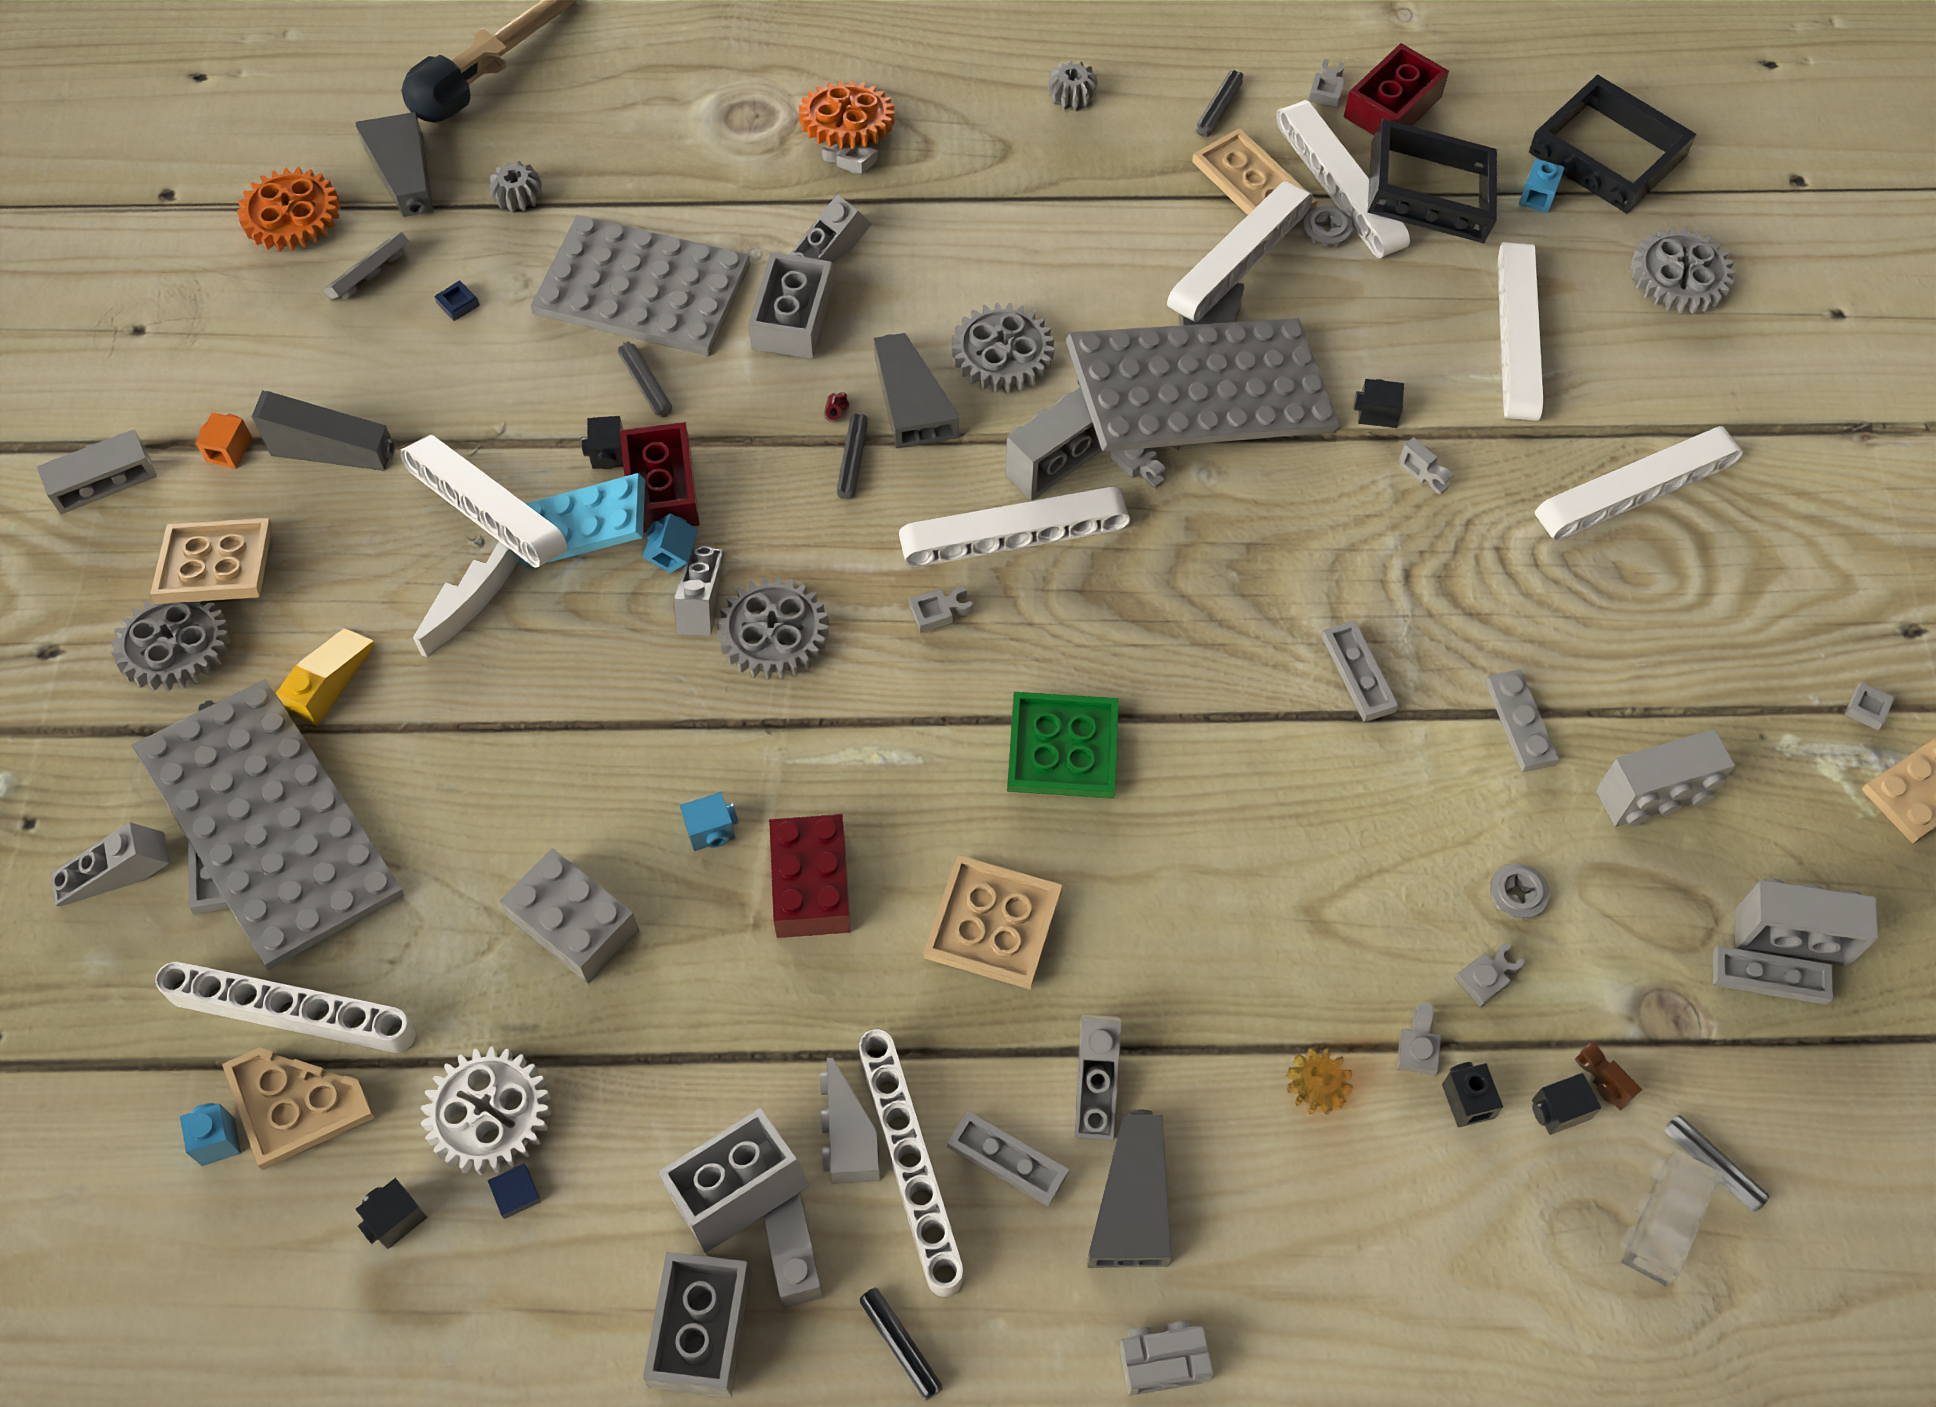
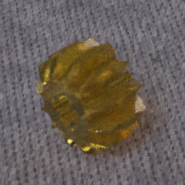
M1313 1047L1308 1049L1306 1057L1300 1054L1297 1055L1293 1061L1295 1067H1289L1286 1074L1292 1080L1287 1086L1288 1093L1299 1094L1295 1100L1296 1106H1300L1304 1102L1310 1104L1308 1107L1310 1115L1315 1113L1318 1106H1320L1325 1115L1332 1112L1333 1105L1342 1108L1346 1103L1344 1096L1350 1095L1353 1090V1086L1347 1082L1352 1077V1070L1340 1069L1344 1062L1343 1056L1337 1057L1333 1061L1330 1059L1331 1053L1329 1048L1324 1049L1321 1056L1318 1055ZM1316 1077L1322 1078V1085L1324 1086H1319L1316 1084Z

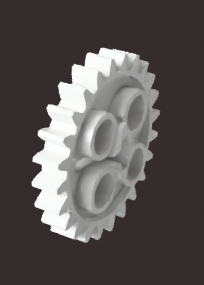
M493 1047L489 1048L486 1057H482L479 1051L474 1049L472 1060L468 1062L460 1054L458 1055L459 1066L457 1068L447 1063L444 1065L448 1073L446 1078L440 1076L433 1077V1080L438 1085V1089L425 1091L426 1096L433 1102L421 1106L423 1113L430 1116L421 1122L422 1127L426 1131H431L425 1139L430 1145H436L433 1151L439 1158L446 1155L445 1162L449 1167L452 1168L459 1162V1168L463 1173H467L474 1164L477 1173L483 1175L486 1165L490 1164L497 1174L500 1172L501 1161L504 1160L513 1168L515 1167V1154L519 1153L526 1158L529 1157V1153L525 1148L527 1143L533 1145L540 1144V1141L534 1134L535 1131H547L548 1129L545 1122L540 1119V1117L551 1115L549 1107L542 1104L551 1099L547 1090H541L546 1085V1082L542 1076L535 1077L538 1073L537 1068L534 1064L526 1066L527 1061L523 1055L520 1054L512 1061V1054L509 1049H505L500 1058ZM491 1079L486 1089L481 1091L474 1090L479 1080ZM465 1093L485 1109L493 1108L500 1118L515 1123V1126L513 1128L506 1127L488 1112L483 1111L480 1114L473 1103L458 1098V1095ZM514 1097L522 1098L521 1104L516 1109H505L510 1099ZM459 1111H467L466 1118L462 1122L451 1124L453 1115ZM499 1130L498 1137L493 1142L482 1143V1139L488 1131Z

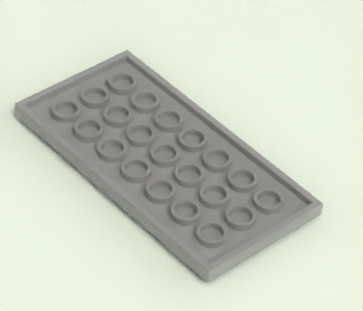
M1299 318L1069 332L1065 340L1102 452L1335 432L1340 425Z
M266 679L132 744L135 753L267 970L274 968L404 896L402 888Z

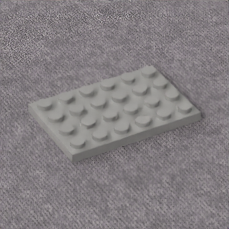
M576 215L531 304L532 313L709 356L750 265V256L745 253Z

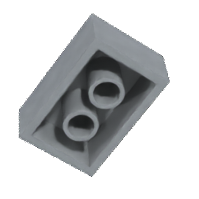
M770 253L748 324L751 349L813 359L834 288L831 261Z
M1081 387L1074 392L1066 393L1058 403L1049 409L1041 410L1033 420L1024 426L1016 427L1007 437L1006 477L1030 500H1033L1102 452Z
M1715 729L1617 757L1600 782L1596 792L1614 827L1627 823L1629 826H1636L1645 822L1653 815L1661 813L1662 816H1669L1678 812L1686 805L1693 804L1695 807L1709 803L1715 798L1714 794L1718 788L1726 783V778L1735 767V764Z
M553 848L500 900L508 919L587 984L639 931L632 911Z
M1779 879L1760 880L1735 908V949L1849 967L1878 940L1876 897L1861 895L1860 892L1855 890L1839 892L1825 890L1821 886L1814 884L1798 886L1785 884Z
M761 1108L657 1172L670 1198L705 1253L809 1187L797 1158Z
M666 1252L643 1379L649 1388L732 1397L752 1274L747 1261Z

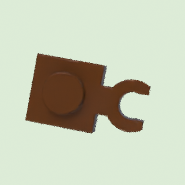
M1593 1042L1587 1045L1575 1058L1576 1062L1585 1071L1595 1077L1592 1082L1597 1086L1602 1098L1608 1103L1614 1104L1620 1111L1643 1090L1614 1060L1609 1063L1601 1049Z

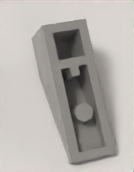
M798 1193L764 1215L773 1267L783 1308L823 1298L801 1193Z

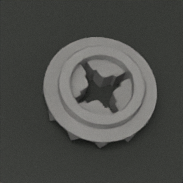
M1322 206L1314 208L1307 213L1303 222L1305 236L1311 237L1313 244L1317 242L1323 243L1324 248L1328 244L1338 247L1341 242H1347L1352 232V222L1349 216L1335 207ZM1326 222H1329L1330 232L1324 231Z
M1517 863L1505 865L1497 870L1490 881L1489 897H1492L1496 903V910H1503L1508 914L1509 919L1519 917L1526 921L1535 915L1539 916L1548 904L1550 892L1545 878L1528 865ZM1515 883L1516 886L1519 887L1520 891L1527 892V894H1525L1524 898L1522 899V903L1521 900L1518 899L1517 895L1510 894V892L1513 890L1515 886Z

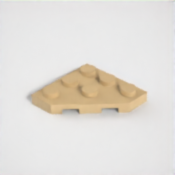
M260 1047L222 1064L257 1166L261 1170L269 1168L375 1118L363 1085L358 1079L346 1075L340 1076L297 1059L291 1060L276 1055L274 1052Z

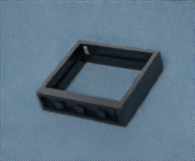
M1597 74L1536 130L1528 153L1540 160L1565 167L1563 175L1628 214L1688 155L1697 134ZM1588 105L1665 153L1632 183L1562 140L1556 134Z
M1382 118L1371 142L1367 213L1485 243L1497 221V149ZM1389 150L1479 174V208L1388 184ZM1475 163L1482 164V167L1475 166ZM1380 199L1386 200L1384 205L1378 204ZM1476 224L1479 225V230L1474 229Z

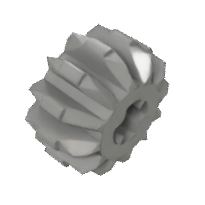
M1070 60L1068 65L1059 63L1057 69H1052L1048 82L1049 96L1053 99V104H1061L1063 109L1072 107L1076 110L1078 106L1086 108L1088 103L1094 101L1096 96L1097 75L1093 73L1092 67H1084L1082 61L1078 64H1073Z
M518 161L515 165H510L507 162L506 167H496V174L490 175V193L501 210L508 208L513 213L516 209H521L525 212L527 206L535 207L536 200L542 198L541 179L531 164L524 166L521 161Z

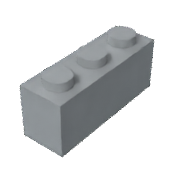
M134 429L37 466L47 496L60 515L157 477L147 450Z

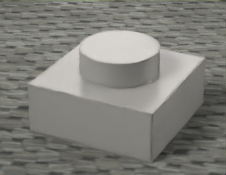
M1860 682L1844 715L1879 730L1885 722L1895 697Z

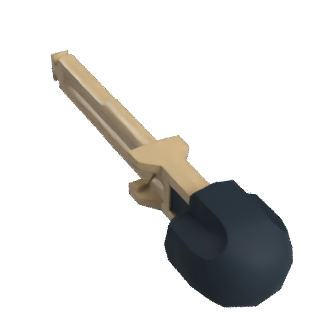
M542 0L494 35L484 28L480 29L474 34V44L451 60L443 55H438L437 57L428 56L412 67L406 74L401 89L406 107L410 112H416L417 118L427 122H440L454 116L469 105L471 99L469 84L483 74L499 73L506 68V62L500 58L502 55L566 10L576 0Z

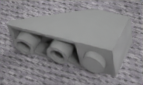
M837 194L789 255L831 261L833 263L850 251L872 224L856 208Z
M709 546L692 548L689 561L684 566L674 598L676 634L711 636L716 619L724 549H713Z
M129 822L52 872L50 875L55 905L63 906L144 881L169 865L170 860L164 832Z
M1081 1014L1075 1137L1114 1140L1121 1021L1119 1017Z
M827 1058V1071L820 1072L821 1095H828V1109H821L822 1133H829L830 1147L822 1148L823 1171H831L833 1184L880 1181L877 1131L834 1059Z

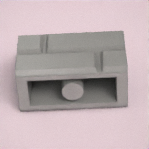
M1178 1321L1168 1324L1167 1331L1154 1334L1151 1333V1328L1149 1327L1137 1328L1128 1331L1127 1338L1120 1341L1119 1351L1129 1396L1207 1383L1213 1377L1202 1325L1192 1327L1191 1321Z

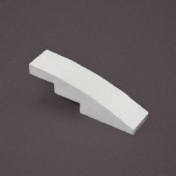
M499 541L486 563L477 560L472 561L458 586L445 582L413 636L422 656L428 657L456 636L483 610L503 586L519 562V556Z

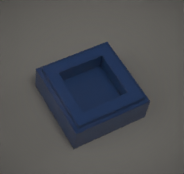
M460 280L434 296L436 303L453 321L480 306L478 298Z
M525 1163L487 1180L503 1219L541 1202Z

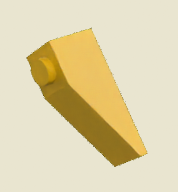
M344 628L296 664L276 692L286 711L293 716L318 726L374 647V641Z

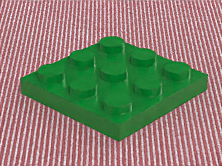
M1014 692L1007 792L1114 799L1119 698Z

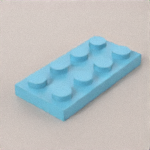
M639 473L526 503L527 506L556 526L566 540L567 551L549 562L643 538L645 479ZM519 557V563H521L523 566H525L526 568L533 567L524 559Z

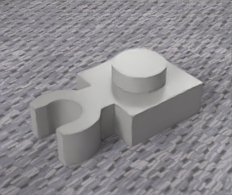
M1325 59L1322 63L1321 72H1316L1309 102L1337 107L1345 79L1342 78L1344 63L1340 62L1337 69H1330L1328 67L1329 60Z
M834 144L831 149L822 148V159L826 162H837V167L849 170L851 173L863 174L878 161V150L856 144L855 149H852L850 145L840 149L839 144Z
M1414 437L1404 444L1398 464L1421 483L1427 480L1430 487L1436 493L1442 494L1450 486L1447 482L1454 476L1447 468L1437 465L1438 457L1433 454L1430 448L1422 445Z
M966 587L955 588L950 595L945 597L942 589L909 598V606L920 633L952 624V614L965 616L972 613V601L966 603L958 602V600L967 597Z
M1509 943L1502 945L1498 949L1493 961L1484 953L1455 977V980L1479 1007L1505 989L1511 982L1506 975L1518 973L1525 963L1523 958L1519 959L1516 963H1509L1505 960L1504 955L1512 947Z

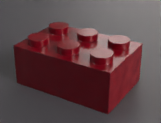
M1400 43L1349 91L1343 117L1372 135H1375L1382 118L1413 126L1442 98L1449 70Z
M686 422L620 430L624 477L639 473L645 479L643 533L647 532L652 522L655 520L659 521L670 513L683 518L691 526H700L691 447Z
M843 814L769 819L773 922L777 938L851 933Z

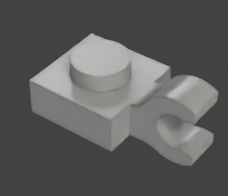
M1151 448L1111 451V460L1131 478L1140 474L1154 488L1165 481L1160 474L1166 468L1157 460V453Z
M1417 1003V1009H1413L1412 1030H1401L1397 1070L1432 1076L1437 1074L1441 1035L1429 1033L1433 1017V1005Z

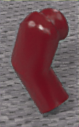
M840 392L836 395L832 393L828 396L824 410V416L828 421H837L841 417V410L848 409L847 394Z

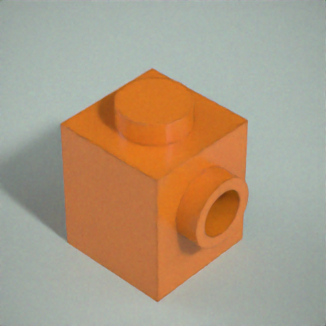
M212 412L208 421L200 429L196 445L206 462L236 469L252 440V436L242 418L234 414L224 415Z

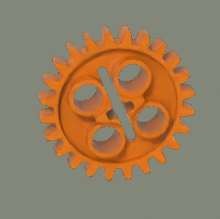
M840 80L837 86L828 82L827 88L816 86L817 92L808 91V97H802V104H799V124L802 125V131L808 132L809 139L817 137L818 144L827 141L829 148L834 144H839L840 149H843L845 145H850L852 149H855L856 144L859 143L863 147H867V141L877 144L878 137L886 138V132H891L892 125L895 123L894 104H891V97H885V91L876 92V86L868 89L865 88V82L859 86H855L853 80L848 85H844Z
M297 167L294 173H290L288 168H284L281 175H278L273 170L272 178L268 179L262 175L260 176L261 184L250 183L253 191H243L245 199L238 201L241 207L237 210L240 218L238 220L243 231H245L248 239L253 238L257 246L263 243L266 250L275 245L278 252H281L284 246H289V249L294 251L296 244H300L305 249L307 248L306 241L308 240L318 243L316 237L318 234L328 236L326 227L335 228L333 219L340 218L338 210L341 209L335 187H332L330 180H324L321 173L314 176L312 169L303 174L300 167Z

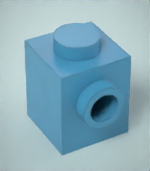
M1535 158L1519 205L1548 213L1565 167Z
M671 513L659 521L655 520L646 532L648 541L642 558L669 573L677 570L688 563L698 529L688 524L683 518L674 516Z
M722 792L680 805L694 851L706 847L717 848L735 838L733 825L739 823L733 803L725 804Z
M220 1103L202 1104L195 1107L191 1113L180 1116L186 1153L201 1166L241 1154L235 1118Z

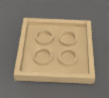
M270 518L167 524L150 592L153 603L165 604L260 597L272 533Z
M957 855L923 952L924 959L1031 990L1062 892V885Z

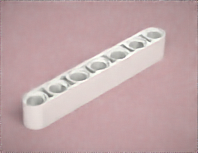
M1304 100L1278 110L1276 120L1281 133L1337 207L1349 216L1352 227L1377 258H1382L1407 248L1410 244V237L1403 222L1367 213L1369 178L1311 103ZM1380 199L1378 204L1384 205L1386 200Z
M1283 181L1176 284L1168 297L1167 307L1194 322L1199 321L1306 215L1312 204V193L1287 181Z
M1502 242L1498 254V288L1505 419L1539 421L1543 409V385L1535 245Z
M1719 426L1556 495L1543 502L1536 509L1535 515L1553 540L1559 541L1724 470L1736 463L1743 455V451L1725 428Z
M429 435L401 449L402 461L411 474L533 567L538 568L567 551L566 540L556 526L435 436Z
M1107 487L914 522L903 526L899 530V538L906 564L911 567H922L1120 530L1129 524L1130 517L1121 490L1116 487Z
M182 962L165 964L159 969L155 978L156 987L173 1005L186 1009L393 1053L406 1051L413 1045L416 1038L415 1028L404 1012L391 1006ZM185 979L179 988L173 990L176 983ZM221 987L216 995L208 997L213 989ZM257 994L254 1001H252L250 1004L244 1005V1002L248 997ZM293 1002L287 1011L279 1013L284 1004ZM329 1009L328 1014L323 1019L315 1020L318 1013ZM365 1017L363 1024L359 1027L351 1028L352 1023L357 1018ZM395 1025H402L398 1033L387 1036L390 1028Z
M880 1029L870 1030L861 1037L859 1043L861 1064L925 1278L930 1290L936 1296L943 1298L951 1297L960 1290L963 1283V1267L894 1042L887 1032ZM875 1046H880L887 1050L885 1055L880 1058L870 1057L867 1052ZM886 1081L894 1082L898 1086L890 1094H885L878 1090L880 1084ZM896 1117H903L909 1121V1125L903 1130H894L888 1124ZM909 1153L920 1157V1162L914 1167L908 1168L899 1162L902 1156ZM924 1190L931 1194L932 1199L925 1205H917L911 1201V1196L917 1191ZM936 1228L943 1232L944 1238L936 1244H930L923 1240L922 1235L926 1230ZM947 1266L955 1271L956 1277L949 1283H941L935 1279L934 1272L940 1267Z

